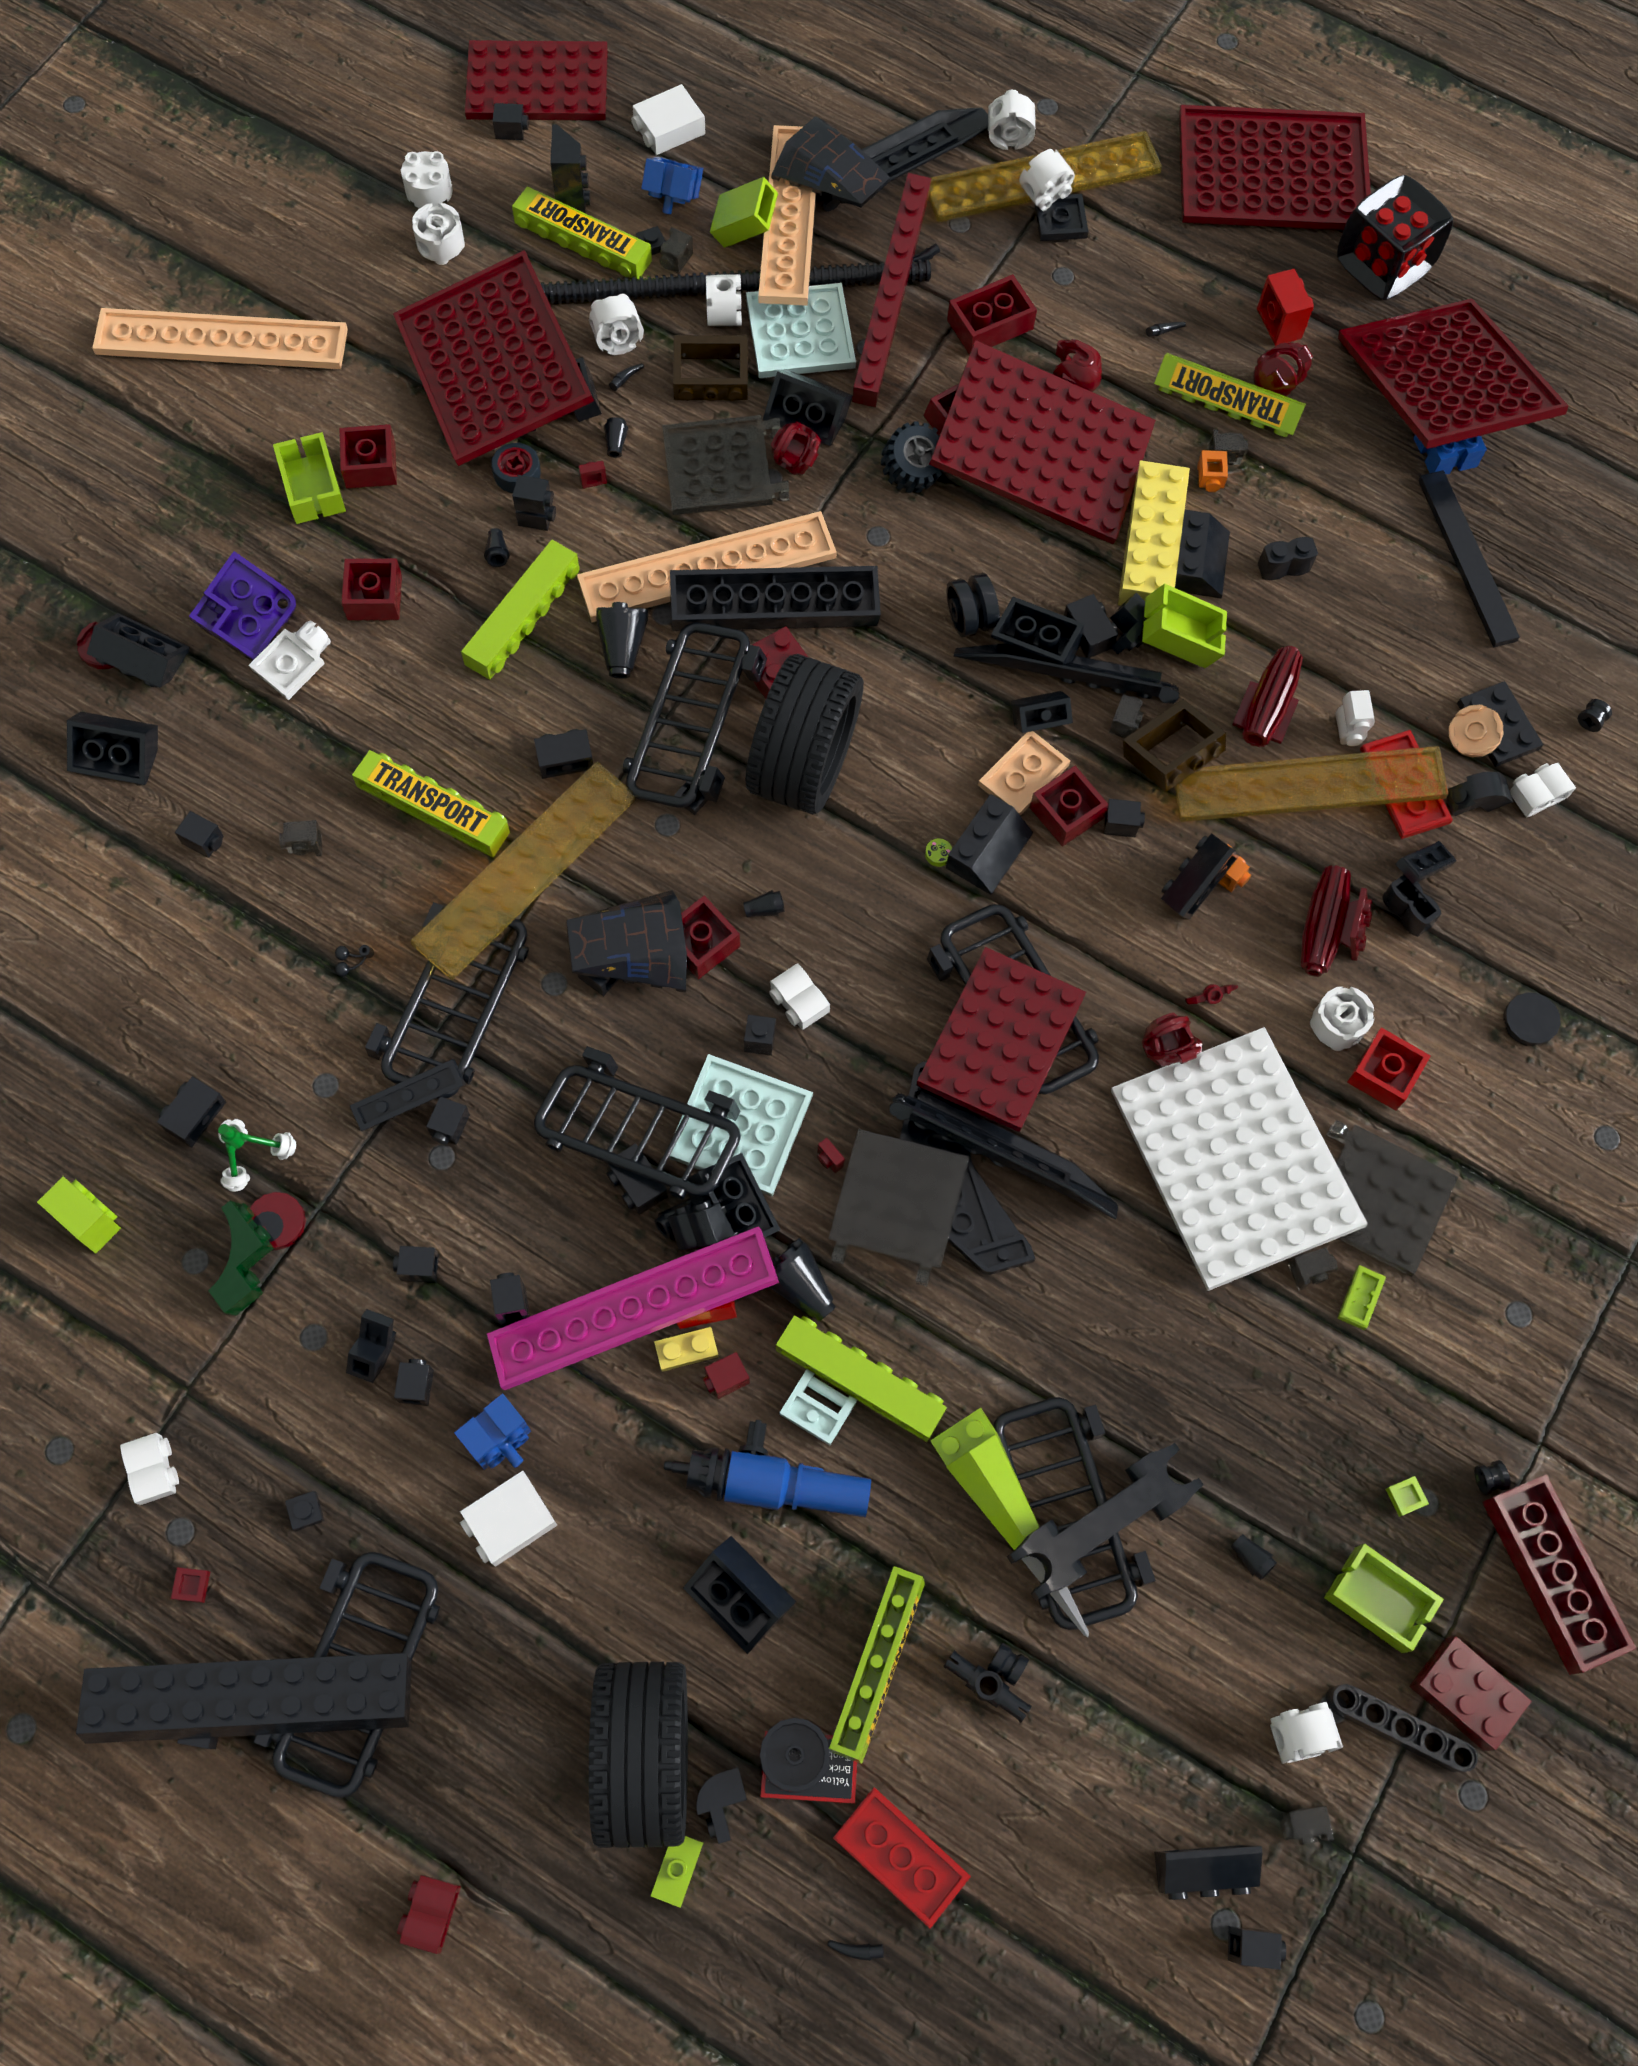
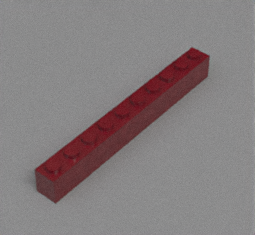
M912 173L907 175L854 383L852 402L876 408L929 197L932 178Z

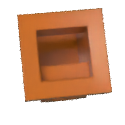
M1202 450L1197 464L1199 488H1205L1208 492H1216L1220 488L1225 487L1228 478L1227 451Z
M1239 856L1220 880L1219 884L1230 892L1238 885L1242 888L1252 876L1248 872L1250 866Z

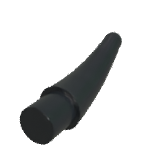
M935 243L914 255L913 260L914 262H917L918 259H921L922 262L925 259L930 260L941 252L940 248Z
M1186 322L1154 324L1147 327L1146 334L1148 337L1159 336L1185 327Z
M640 363L619 372L613 377L609 387L613 391H617L633 374L643 369L644 364Z
M829 1940L827 1943L828 1947L855 1959L871 1961V1959L884 1958L883 1944L850 1945Z

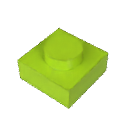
M1415 1476L1386 1488L1399 1517L1429 1504Z

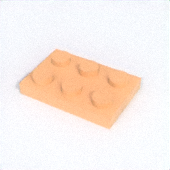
M1034 731L1027 732L979 780L978 786L989 795L992 794L1013 806L1021 816L1030 806L1033 793L1060 776L1070 765V760Z

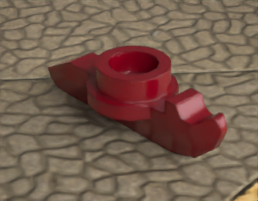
M1209 984L1205 987L1203 993L1186 998L1185 1002L1187 1004H1198L1206 1001L1209 1004H1216L1222 1000L1223 994H1230L1231 991L1238 988V985L1230 984L1219 987L1216 984Z

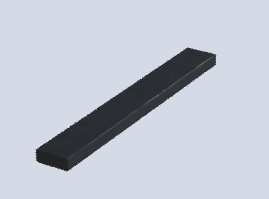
M1444 470L1421 475L1418 480L1493 648L1517 642L1520 636Z

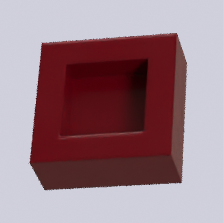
M603 460L588 462L578 466L583 489L607 484Z
M828 1138L818 1144L817 1158L826 1169L830 1167L834 1173H837L844 1167L845 1158Z
M177 1567L171 1599L205 1603L210 1571Z

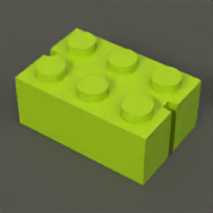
M323 432L300 437L306 454L305 458L301 457L295 439L273 444L288 502L296 524L319 519L318 514L321 513L323 517L346 512Z
M1165 583L1146 597L1144 617L1147 620L1144 621L1142 642L1203 668H1207L1225 656L1226 635L1222 633L1226 631L1227 611Z
M1366 1544L1355 1547L1341 1569L1344 1573L1336 1577L1324 1598L1399 1652L1407 1653L1413 1651L1427 1628L1422 1624L1431 1622L1444 1599Z

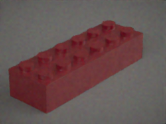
M1547 1474L1482 1502L1569 1675L1584 1673L1637 1649Z

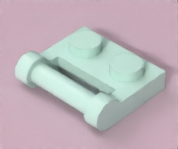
M807 1369L780 1411V1415L830 1446L853 1410L857 1399L852 1396L846 1397L815 1378V1374ZM809 1387L842 1407L840 1412L836 1413L804 1393L805 1389Z

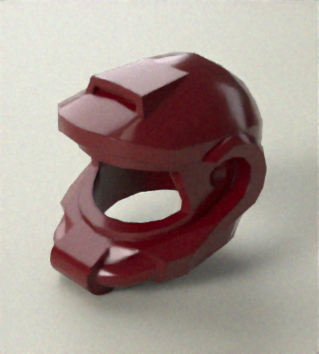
M1076 339L1058 341L1056 355L1062 363L1055 367L1053 375L1093 392L1100 385L1102 376V362L1098 351L1092 346ZM1069 353L1075 354L1072 359L1070 358Z
M1291 342L1280 343L1262 354L1257 359V365L1253 372L1254 384L1283 396L1291 394V391L1305 380L1307 372L1311 367L1313 355L1307 345ZM1280 354H1286L1295 359L1298 365L1297 375L1294 368L1288 361L1281 358Z
M800 422L784 425L777 431L771 443L775 463L784 467L793 475H803L809 467L813 466L819 455L817 451L821 439L812 429Z
M1172 1012L1153 1020L1146 1028L1142 1040V1046L1147 1057L1152 1059L1158 1066H1169L1175 1063L1183 1064L1196 1059L1197 1055L1202 1052V1041L1191 1033L1189 1018L1187 1016H1177Z

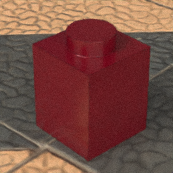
M737 1352L706 1366V1376L702 1378L709 1394L715 1392L718 1399L750 1384V1378Z

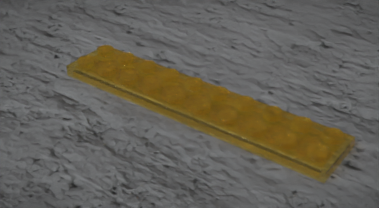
M1147 131L1057 150L1075 174L1071 184V193L1159 174L1162 168ZM1037 155L931 177L928 198L937 221L941 222L1032 202V199L1020 185L1019 178L1024 169L1028 171L1031 168L1028 163Z
M1439 746L1207 766L1188 776L1181 784L1175 785L1180 822L1446 799L1448 796Z
M597 761L411 940V945L447 977L453 980L636 800L635 796L626 785Z

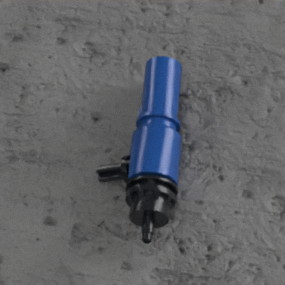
M761 1420L749 1422L746 1445L740 1446L738 1452L732 1451L730 1455V1450L725 1448L724 1454H719V1448L712 1447L706 1451L693 1449L690 1463L675 1460H666L664 1463V1470L688 1475L686 1489L698 1491L704 1498L711 1499L713 1493L717 1494L716 1501H721L725 1495V1502L779 1510L784 1505H790L792 1510H796L797 1507L864 1518L867 1514L871 1489L870 1478L826 1472L822 1468L805 1466L802 1463H799L798 1467L791 1466L786 1458L769 1456L768 1451L763 1448L767 1424L761 1423Z

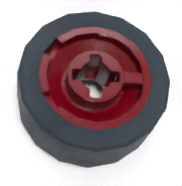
M522 443L506 444L499 448L492 457L491 467L496 484L504 491L514 492L518 475L540 478L539 458L536 452L528 445Z

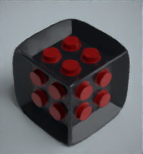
M1407 175L1397 176L1364 198L1350 214L1338 244L1337 257L1343 267L1372 294L1383 300L1390 299L1417 282L1437 262L1451 233L1453 217L1449 210L1419 182Z

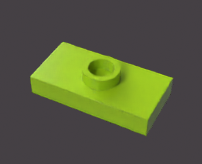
M1358 1265L1337 1319L1366 1330L1386 1277Z
M685 1836L684 1842L680 1846L667 1848L651 1897L681 1908L703 1842Z

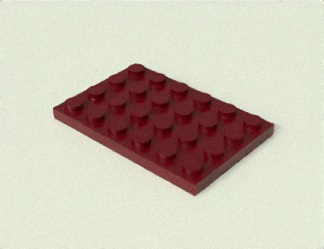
M469 40L465 101L466 120H493L494 104L505 103L523 104L524 115H528L529 120L606 121L607 41Z
M985 947L916 1085L1020 1133L1079 1010L1086 991Z

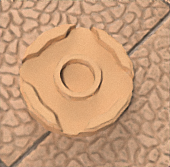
M1470 705L1461 709L1449 725V739L1454 749L1462 755L1472 758L1483 757L1493 752L1503 737V723L1498 713L1484 705Z

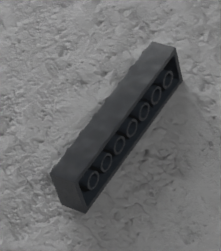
M878 566L670 570L672 631H681L682 628L693 622L737 630L782 629L786 626L787 628L877 626L881 616Z

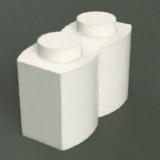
M1369 690L1350 691L1343 697V705L1336 711L1341 745H1360L1367 738V732L1373 727L1375 719Z
M1546 763L1534 771L1535 774L1530 776L1523 774L1513 781L1514 786L1511 788L1510 793L1524 815L1530 817L1547 807L1565 800L1576 787L1559 763L1550 766Z
M798 963L770 981V996L777 1005L782 1004L787 1009L785 1014L793 1026L798 1025L803 1030L830 1012L829 1002Z
M154 1433L120 1445L134 1503L143 1505L176 1493L175 1485L179 1484V1478L176 1469L169 1466L168 1456L172 1454L167 1438L163 1439L162 1435Z

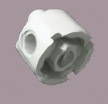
M1008 90L1005 95L996 98L989 105V138L996 147L1008 150V146H1015V150L1021 149L1029 145L1034 139L1036 129L1035 104L1028 97L1019 94L1016 90Z
M1048 149L1033 158L1028 163L1031 168L1028 171L1024 169L1019 178L1020 185L1035 205L1042 211H1045L1058 198L1064 199L1072 192L1071 184L1075 174L1057 150L1054 152L1052 149Z
M424 151L418 153L409 152L405 156L401 174L409 202L410 200L414 202L415 207L419 209L431 203L433 207L439 206L438 203H443L446 199L448 202L452 196L453 188L448 164L443 154L438 151Z
M432 203L426 204L417 210L412 219L417 249L423 257L435 261L439 265H444L457 256L465 247L460 217L453 207L445 203H438L439 206L434 207Z
M740 274L706 275L708 326H742L741 311H737L741 310V291H736L741 290Z
M626 294L609 296L592 303L589 323L594 332L596 342L602 351L604 349L607 350L608 354L621 355L632 351L636 347L635 343L638 340L641 342L644 329L634 303L629 300Z
M1343 986L1336 987L1328 991L1315 1008L1310 1020V1026L1321 1042L1335 1051H1341L1358 1044L1374 1022V1007L1368 996L1359 989L1353 987L1347 989L1343 988Z
M1327 1702L1309 1706V1709L1300 1712L1298 1709L1280 1713V1716L1270 1719L1272 1723L1270 1727L1282 1764L1320 1756L1325 1750H1328L1330 1753L1343 1748L1332 1711L1329 1709Z

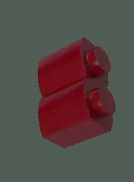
M421 1875L419 1881L414 1880L408 1895V1900L412 1901L408 1915L403 1914L397 1930V1934L401 1935L400 1944L440 1954L461 1886L426 1875Z

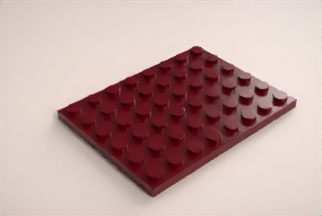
M1180 105L1182 223L1344 230L1350 214L1364 198L1371 194L1365 113Z
M525 250L393 313L458 466L594 401Z
M1472 298L1339 330V341L1426 449L1551 419L1567 413L1568 404Z
M975 340L929 465L1110 544H1114L1135 485L1140 460L1143 461L1156 420Z

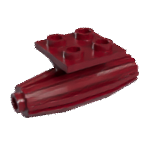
M1286 646L1285 648L1281 647L1278 649L1264 670L1259 683L1250 681L1232 725L1243 729L1242 738L1252 746L1265 747L1270 740L1279 744L1283 741L1299 702V699L1294 698L1293 695L1298 686L1303 656L1296 647Z
M1329 865L1324 868L1311 897L1302 935L1301 967L1305 970L1306 974L1314 977H1319L1329 971L1340 943L1351 950V960L1357 961L1359 951L1364 952L1367 939V936H1365L1366 927L1369 928L1371 924L1372 912L1370 909L1372 900L1367 899V889L1361 888L1359 900L1350 902L1351 873L1344 867Z

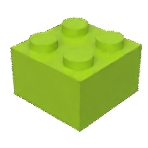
M63 1176L37 1201L39 1205L95 1254L121 1229L114 1222L117 1216L76 1179L70 1183Z

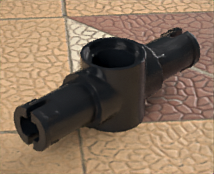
M954 1650L949 1658L956 1662L957 1665L948 1659L943 1666L945 1669L947 1668L965 1681V1686L972 1690L978 1699L987 1701L995 1708L1001 1707L1020 1723L1024 1720L1026 1714L1018 1708L1028 1713L1032 1705L1009 1690L1010 1687L1002 1682L997 1673L987 1671L980 1665L976 1667L959 1655L957 1651ZM988 1677L994 1681L995 1691L992 1695H985L980 1690L979 1683L982 1678Z

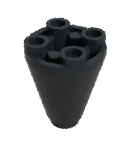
M613 602L612 607L596 608V623L606 668L609 671L610 677L616 679L630 677V672L633 671L647 625V609L628 608V604L624 602Z
M798 1238L786 1248L785 1252L771 1259L779 1283L769 1286V1288L809 1317H815L819 1322L831 1313L836 1306L832 1302L833 1297L809 1246L801 1238Z

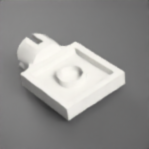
M307 621L294 633L284 629L249 664L252 671L287 700L325 664L322 658H320V653L331 641L321 627H314L316 623L312 621Z

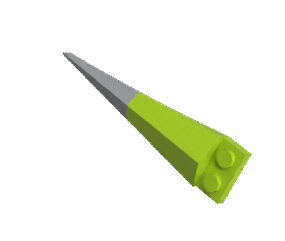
M979 1408L931 1440L946 1468L1014 1550L1022 1543L1026 1536L1040 1528L998 1433L982 1408ZM1034 1557L1022 1558L1032 1573L1042 1582L1045 1576L1043 1564ZM1068 1587L1051 1592L1050 1595L1082 1634L1088 1637L1089 1631Z

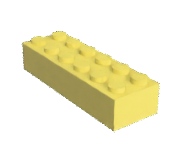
M1140 460L1133 489L1118 605L1121 606L1136 592L1145 601L1148 595L1164 583L1175 588L1190 468Z

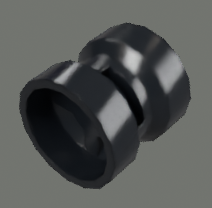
M1002 1642L989 1663L987 1670L1003 1675L1007 1683L1015 1686L1029 1659L1022 1654H1014L1011 1651V1647Z

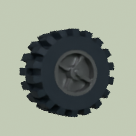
M913 421L911 425L909 423L903 424L901 428L899 427L895 430L881 453L883 456L881 465L885 466L883 469L884 475L890 476L888 481L891 484L895 482L897 489L906 488L907 493H911L914 489L916 493L921 492L924 488L927 490L944 472L929 465L939 436L936 434L938 430L935 427L932 430L929 429V424L923 423L922 426H919V421Z

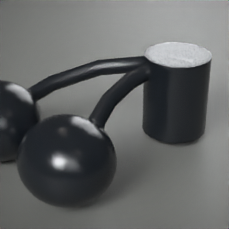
M362 945L359 948L361 955H354L345 946L337 947L335 956L338 960H346L348 956L364 957L359 964L349 968L347 963L339 962L335 968L337 975L340 977L346 976L349 970H354L362 965L366 958L373 957L374 950L367 945Z

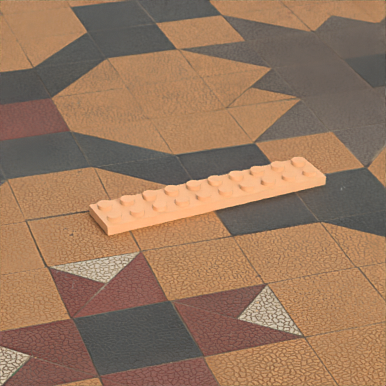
M774 125L769 183L778 192L769 231L764 232L758 295L759 303L808 306L816 193L812 192L811 187L802 184L800 187L790 185V181L783 178L779 181L771 179V174L786 141L802 128L798 126Z
M101 308L93 351L95 355L341 369L348 329L344 322Z
M819 511L577 574V579L591 622H596V608L612 607L613 602L627 603L628 608L645 609L670 602V570L805 567L835 559L837 552L822 512Z

